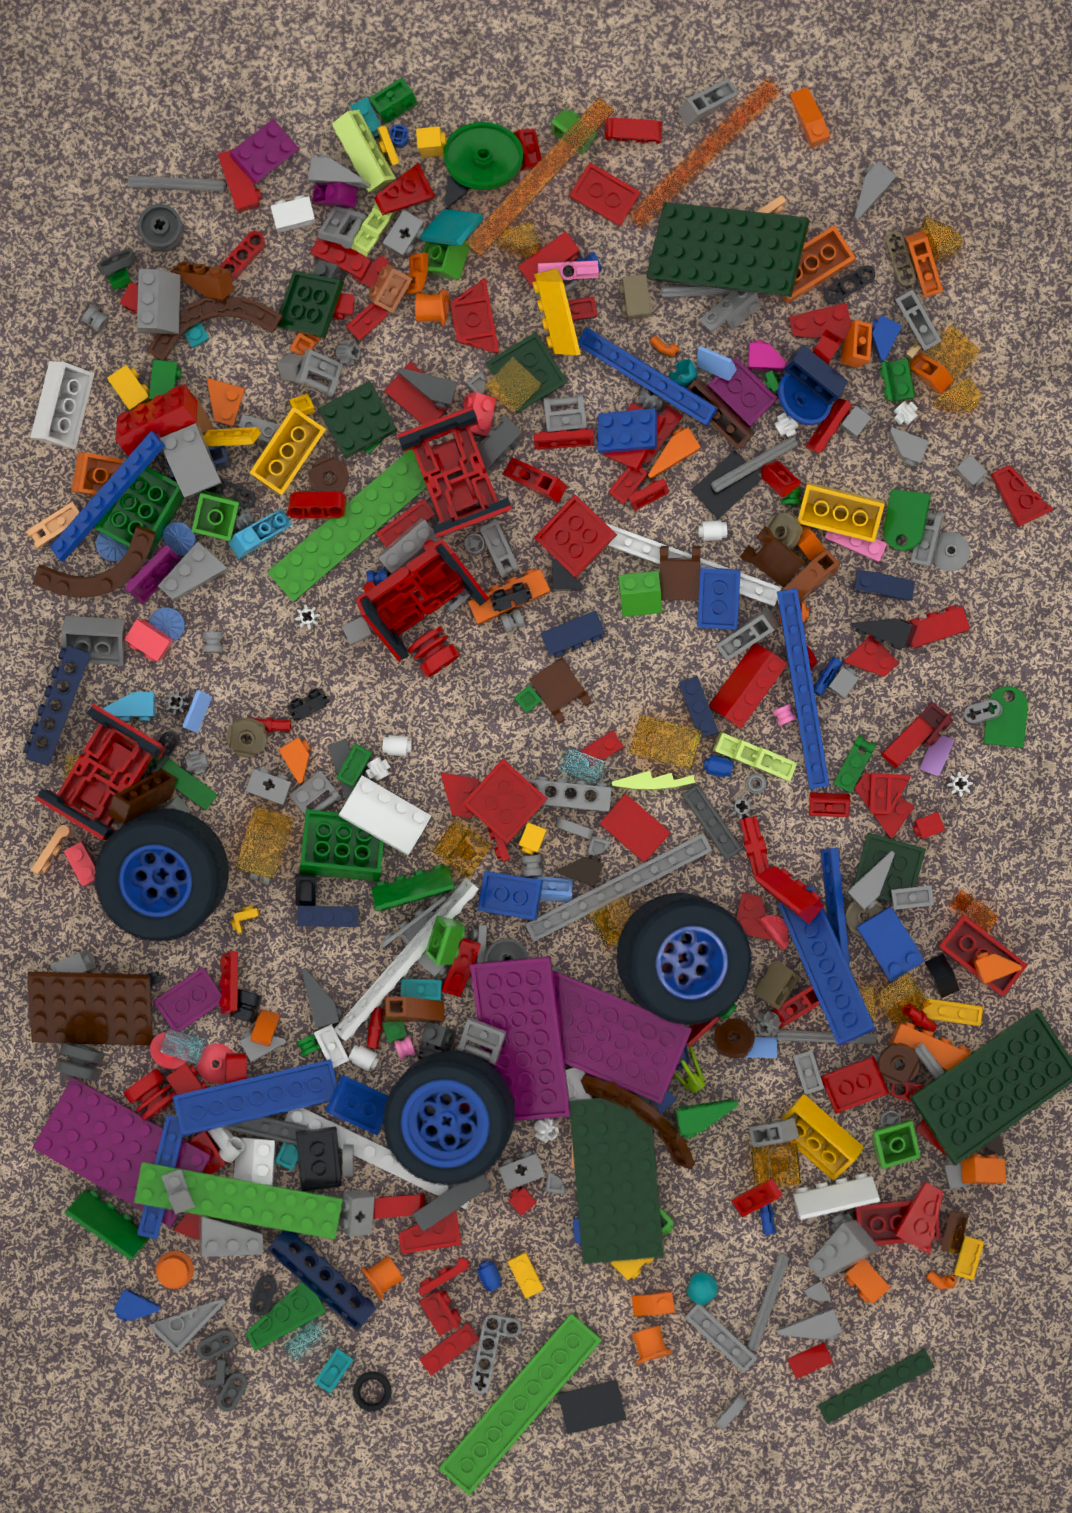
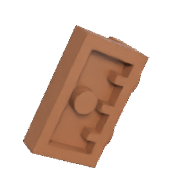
M386 264L379 272L378 281L370 288L368 299L374 304L394 313L412 278Z

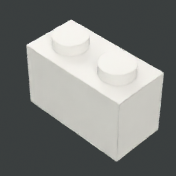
M300 195L288 202L286 200L277 201L271 206L278 233L316 223L309 196Z

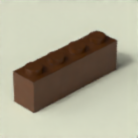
M700 378L695 379L687 387L693 393L718 407L710 423L737 450L742 448L755 434Z
M163 769L156 771L115 794L108 815L118 823L125 825L132 819L172 798L177 778Z

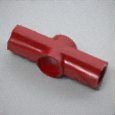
M752 816L739 821L744 837L743 844L747 851L746 855L750 860L752 873L755 878L770 868L766 856L767 848L764 837L761 836L758 819L756 816Z

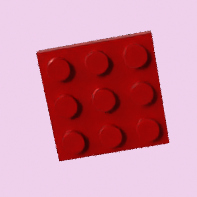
M574 494L534 538L577 578L617 534Z
M502 759L462 804L508 844L548 798Z

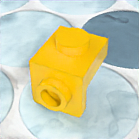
M253 905L241 908L242 912L233 914L234 918L231 919L233 930H237L238 934L243 933L241 921L259 917L258 908L253 909Z

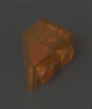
M962 890L949 905L957 913L965 915L985 932H988L999 918L986 905Z

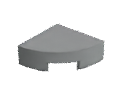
M482 371L466 383L472 392L481 394L485 392L486 381Z
M592 836L586 855L595 856L602 854L608 849L611 841Z
M548 1172L545 1192L565 1194V1186L561 1178L552 1172Z
M822 1281L803 1290L808 1297L815 1301L831 1299Z

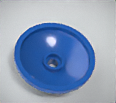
M786 373L781 378L778 386V397L783 409L792 419L804 425H815L822 422L829 415L832 403L827 405L789 373Z

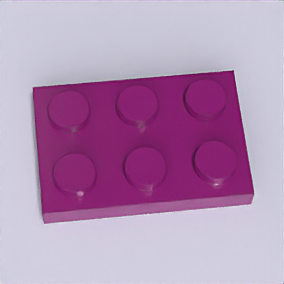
M273 118L232 150L229 155L256 185L293 156L299 148Z
M735 357L732 361L737 370L732 378L727 381L716 376L708 384V387L751 427L778 398Z
M165 544L156 551L155 556L149 562L142 566L136 576L129 579L124 588L143 605L159 588L158 585L181 559Z
M202 967L153 1002L173 1032L178 1034L217 1007L221 992L205 968Z

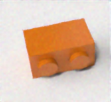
M971 1154L969 1158L961 1162L962 1184L994 1185L1006 1183L1005 1159H999L997 1155H984V1158H982L981 1154Z
M866 1259L844 1271L847 1275L844 1279L852 1288L855 1285L859 1288L860 1292L858 1295L865 1302L875 1303L891 1288Z

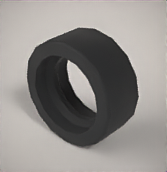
M373 1371L364 1373L356 1380L353 1387L355 1403L363 1410L378 1411L388 1404L392 1387L385 1375ZM367 1380H377L383 1385L384 1395L377 1403H368L361 1397L360 1388Z

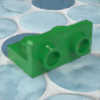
M402 77L369 98L384 124L396 119L418 104L413 91Z
M909 359L881 362L880 375L885 380L886 387L883 388L885 398L892 403L916 398Z

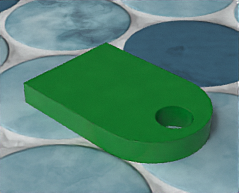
M891 489L884 525V537L891 547L898 551H910L921 543L925 533L931 500L930 494ZM906 536L907 543L899 546L897 543L898 538Z
M1001 687L995 690L988 700L998 701L1002 705L1003 711L999 717L985 721L983 744L1024 748L1028 712L1027 699L1015 687ZM1005 691H1011L1014 694L1012 702L1004 700L1003 694ZM991 704V708L987 712L990 711L994 714V710L997 707Z

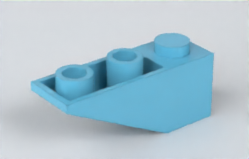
M279 509L236 533L228 544L237 558L241 559L292 526V523L283 510Z
M133 692L102 709L124 722L130 721V718H138V721H150V718H155V693Z

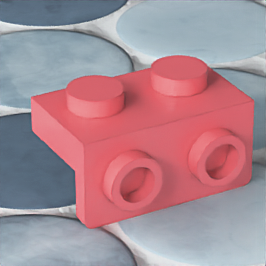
M477 392L466 394L463 400L464 409L473 406L478 420L477 425L470 427L473 434L483 437L489 435L488 432L491 429L496 398Z

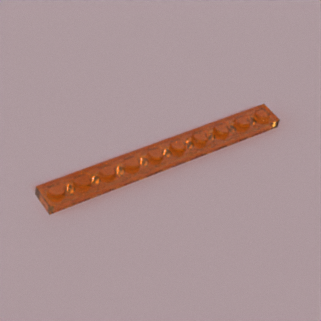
M766 78L628 213V217L641 229L646 226L662 210L665 203L670 202L781 93V90Z
M598 97L467 240L465 245L481 258L611 116L614 109L602 98Z

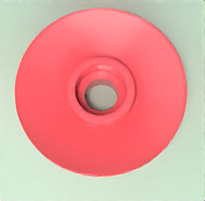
M172 1032L158 1034L150 1045V1054L153 1060L159 1066L166 1069L181 1067L187 1062L190 1055L187 1042L180 1040L177 1034Z
M211 1044L200 1052L197 1058V1069L204 1080L213 1084L225 1082L226 1053H234L229 1047L223 1044ZM214 1060H218L220 1062L218 1068H215L212 1063Z

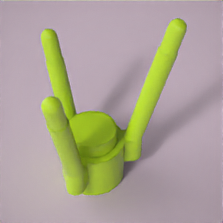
M689 1046L697 1074L696 1072L692 1074L685 1061L681 1060V1064L688 1074L687 1082L676 1071L673 1076L683 1084L686 1091L690 1089L693 1094L704 1088L706 1084L703 1081L705 1077L701 1072L692 1046Z

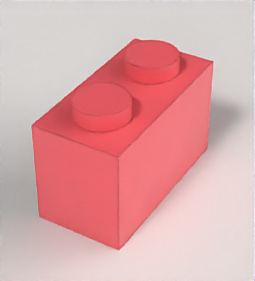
M142 618L136 619L124 639L129 642V647L136 651L141 650L145 653L144 656L153 662L155 660H162L174 639Z
M79 842L64 850L82 887H87L94 883L96 863L85 843Z

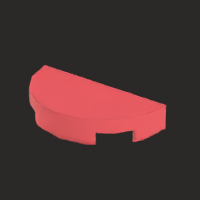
M765 915L757 919L781 950H785L789 944V930L785 921L781 917L774 915Z

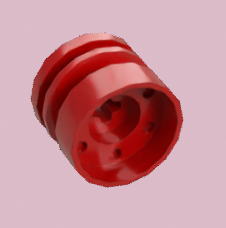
M441 626L421 635L407 649L409 654L419 651L413 657L414 661L424 658L425 661L419 668L426 678L441 671V665L447 667L461 655L454 644L443 645L449 638L448 635L438 638L444 632Z
M158 1068L149 1072L123 1093L130 1104L140 1100L142 1104L136 1109L137 1113L146 1108L147 1112L141 1116L143 1121L155 1117L171 1105L173 1096L177 1095L174 1091L166 1096L165 1093L171 1088L170 1085L160 1088L159 1085L165 1078Z

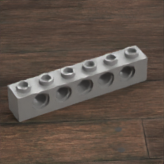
M522 775L548 798L542 806L599 812L610 811L612 788L608 787L607 783H596V786L588 785L587 781L576 780V784L568 783L567 779L556 778V782L548 781V777L536 776V780L528 779V775ZM548 787H554L557 791V794L552 798L547 797L545 794V790ZM568 789H574L577 793V796L572 800L567 799L565 796V792ZM587 791H594L597 797L594 801L589 802L585 799Z

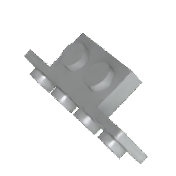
M733 290L701 317L700 322L710 332L715 331L724 322L731 330H734L762 306L757 296L758 293Z
M438 895L430 902L432 906L428 909L423 907L414 914L416 918L411 922L408 919L398 926L400 930L395 934L393 932L387 934L382 938L384 941L381 944L383 948L399 936L408 945L434 915L433 910L448 898Z

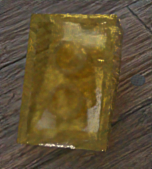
M640 714L629 753L640 758L692 770L702 731Z
M255 806L235 868L274 880L293 828L294 818Z

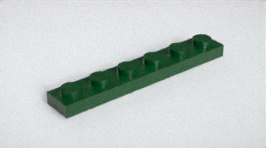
M924 1348L817 1406L828 1424L934 1368V1365Z

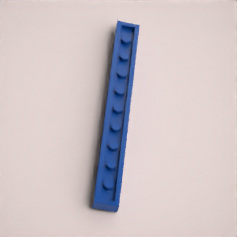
M793 588L776 591L809 789L830 786L798 590Z

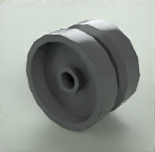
M164 204L152 205L145 209L139 218L138 229L140 236L150 249L164 253L172 251L181 243L184 236V226L179 214L172 207Z
M506 938L495 941L485 954V962L502 961L505 957H510L511 960L529 958L527 950L520 942Z
M62 1042L59 1052L61 1055L69 1057L70 1060L58 1059L54 1070L75 1077L97 1081L100 1070L89 1065V1063L101 1064L105 1053L94 1050L89 1046Z

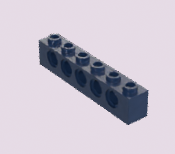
M68 644L65 648H61L58 659H61L59 666H55L52 671L51 677L54 678L51 686L47 685L44 696L47 698L45 703L39 706L37 715H39L38 722L33 723L30 734H33L30 742L26 741L23 752L26 753V759L49 767L89 661L90 652ZM68 662L75 663L74 671L66 672L64 669L65 664ZM60 681L68 682V688L65 691L58 690L57 685ZM55 699L61 701V707L56 710L50 707L51 702ZM45 719H53L54 725L51 728H45L43 726ZM40 737L47 739V744L43 747L36 745V741Z
M283 1230L266 1249L356 1331L377 1309L372 1300L364 1297L355 1285L346 1281L341 1272L334 1270L328 1261L315 1253L312 1246L304 1243L296 1232ZM289 1247L294 1248L296 1250V1254L292 1253ZM304 1261H308L311 1267L306 1266ZM319 1274L324 1275L325 1278H326V1281L322 1280V1279L320 1278ZM334 1288H338L341 1291V1295L337 1294ZM350 1301L355 1303L356 1308L350 1305Z

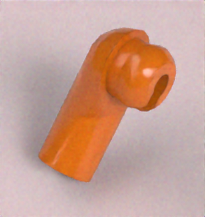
M653 336L650 340V344L666 356L674 357L679 352V348L674 343L668 347L657 336Z
M933 1270L926 1275V1278L940 1290L951 1289L957 1283L954 1275L939 1277Z

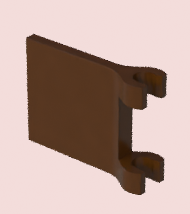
M764 526L756 536L760 542L765 543L757 554L751 546H747L740 555V558L743 561L754 564L784 587L806 561L776 539L771 530Z
M661 546V600H699L701 546H692V558H669V546Z
M560 658L529 679L558 724L565 721V717L560 709L579 697L585 707L592 703V700L563 658Z

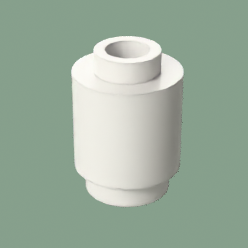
M721 520L702 521V525L698 526V535L703 538V541H716L727 538V523L721 522Z
M389 735V737L383 738V753L394 756H407V752L411 753L412 741L408 740V736Z
M355 1045L348 1057L354 1065L368 1072L370 1069L375 1070L380 1060L377 1058V1053L362 1045L360 1047Z

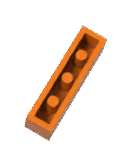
M533 568L524 573L525 576L519 579L516 576L507 580V584L504 586L495 585L489 588V592L486 595L489 598L496 590H507L512 588V585L522 582L523 584L527 583L530 590L528 591L532 595L529 602L549 594L550 589L541 569L536 571ZM470 597L471 601H468L477 625L529 603L526 602L516 606L514 599L510 600L512 607L499 612L498 610L494 611L490 598L481 606L472 597Z
M906 1021L903 1024L897 1023L889 1041V1044L903 1043L913 1049L920 1043L924 1044L941 1068L945 1070L950 1069L970 1055V1049L961 1045L956 1048L951 1045L952 1041L943 1037L940 1040L933 1038L934 1033L922 1029V1032L915 1030V1025Z

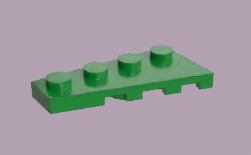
M301 1282L284 1299L278 1302L270 1312L246 1332V1335L254 1351H257L325 1314L327 1311L321 1299Z

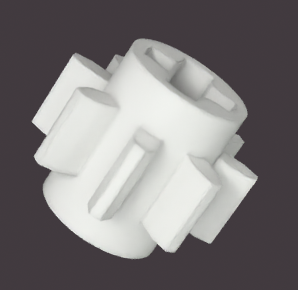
M904 401L894 410L897 414L894 419L899 425L904 422L908 426L918 416L915 412L918 407L912 401L909 404Z
M785 412L777 416L779 421L774 424L781 436L786 434L789 438L796 434L794 429L799 426L789 415L787 416Z
M305 605L303 611L297 610L300 617L295 618V620L302 622L300 624L301 629L306 625L311 630V625H319L316 622V618H319L320 614H314L315 607L310 610ZM310 613H312V620H307L306 622H304L305 618L303 617V615H309Z
M378 757L367 764L369 769L365 772L370 779L375 778L376 781H379L389 775L387 769L391 767L386 759L382 761Z
M957 772V778L952 775L949 777L952 783L947 784V786L953 789L950 794L958 792L959 797H962V791L970 793L968 786L972 785L973 782H968V774L963 777L960 772ZM959 779L965 784V786L961 787V790L959 786H955Z
M552 1118L537 1120L534 1125V1131L537 1132L535 1137L545 1143L548 1140H554L559 1133V1129L556 1127L558 1122Z

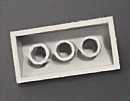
M49 361L30 438L76 450L95 373L65 362Z
M364 776L360 777L338 815L407 856L431 817L428 813Z
M239 1137L244 1142L245 1149L235 1159L233 1179L274 1186L276 1140Z
M867 1173L855 1175V1179L847 1180V1177L836 1179V1183L828 1185L827 1182L815 1184L816 1188L809 1190L808 1186L797 1188L796 1193H792L797 1217L802 1220L880 1202L873 1177L871 1175L867 1176Z

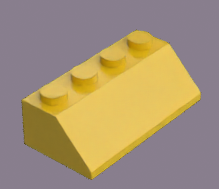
M555 268L534 274L535 281L532 284L535 294L539 293L540 300H537L539 311L544 313L545 318H542L541 321L544 330L548 329L549 336L546 337L548 348H552L555 354L581 355L564 283L558 269Z
M293 406L249 471V474L277 495H283L326 429Z
M807 482L798 521L803 525L875 543L885 503L882 500Z
M804 1093L779 1119H795L799 1138L789 1142L833 1181L857 1159L864 1149L863 1145Z

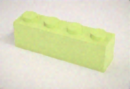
M359 110L347 111L332 123L336 135L340 138L345 152L353 163L354 169L362 179L370 184V188H366L368 192L380 191L396 179Z

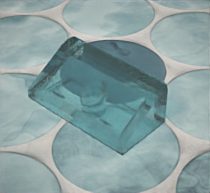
M569 748L560 770L597 784L602 778L606 762Z
M168 1028L164 1034L160 1052L198 1064L206 1041Z
M312 1320L301 1327L283 1347L297 1361L326 1331L315 1320Z

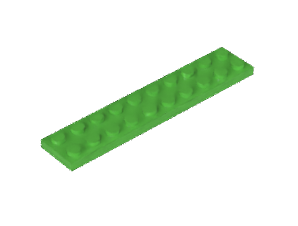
M413 450L407 451L345 505L343 517L329 518L268 571V574L293 602L427 488Z
M142 1162L134 1203L173 1210L162 1175L179 1168ZM181 1169L195 1205L194 1208L183 1212L324 1238H336L342 1198Z
M570 1313L441 1464L439 1470L465 1493L470 1495L602 1339Z

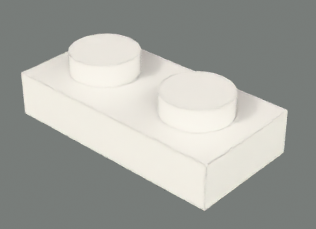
M331 1024L315 1032L314 1035L326 1060L331 1059L333 1068L349 1061Z

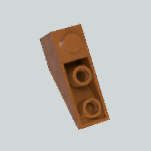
M184 261L171 270V273L181 275V281L206 297L223 300L234 291L229 269L219 266L211 267L204 264H192Z
M827 549L812 560L782 590L797 588L800 602L834 576L839 570L840 562Z
M385 997L384 1022H444V1001L412 997Z

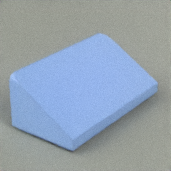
M698 347V368L729 381L737 370L732 359L705 347Z
M199 690L196 691L182 725L183 728L198 733L212 696Z
M533 876V879L543 881L540 900L569 902L572 900L573 879Z
M755 1037L753 1048L746 1057L777 1058V1037Z

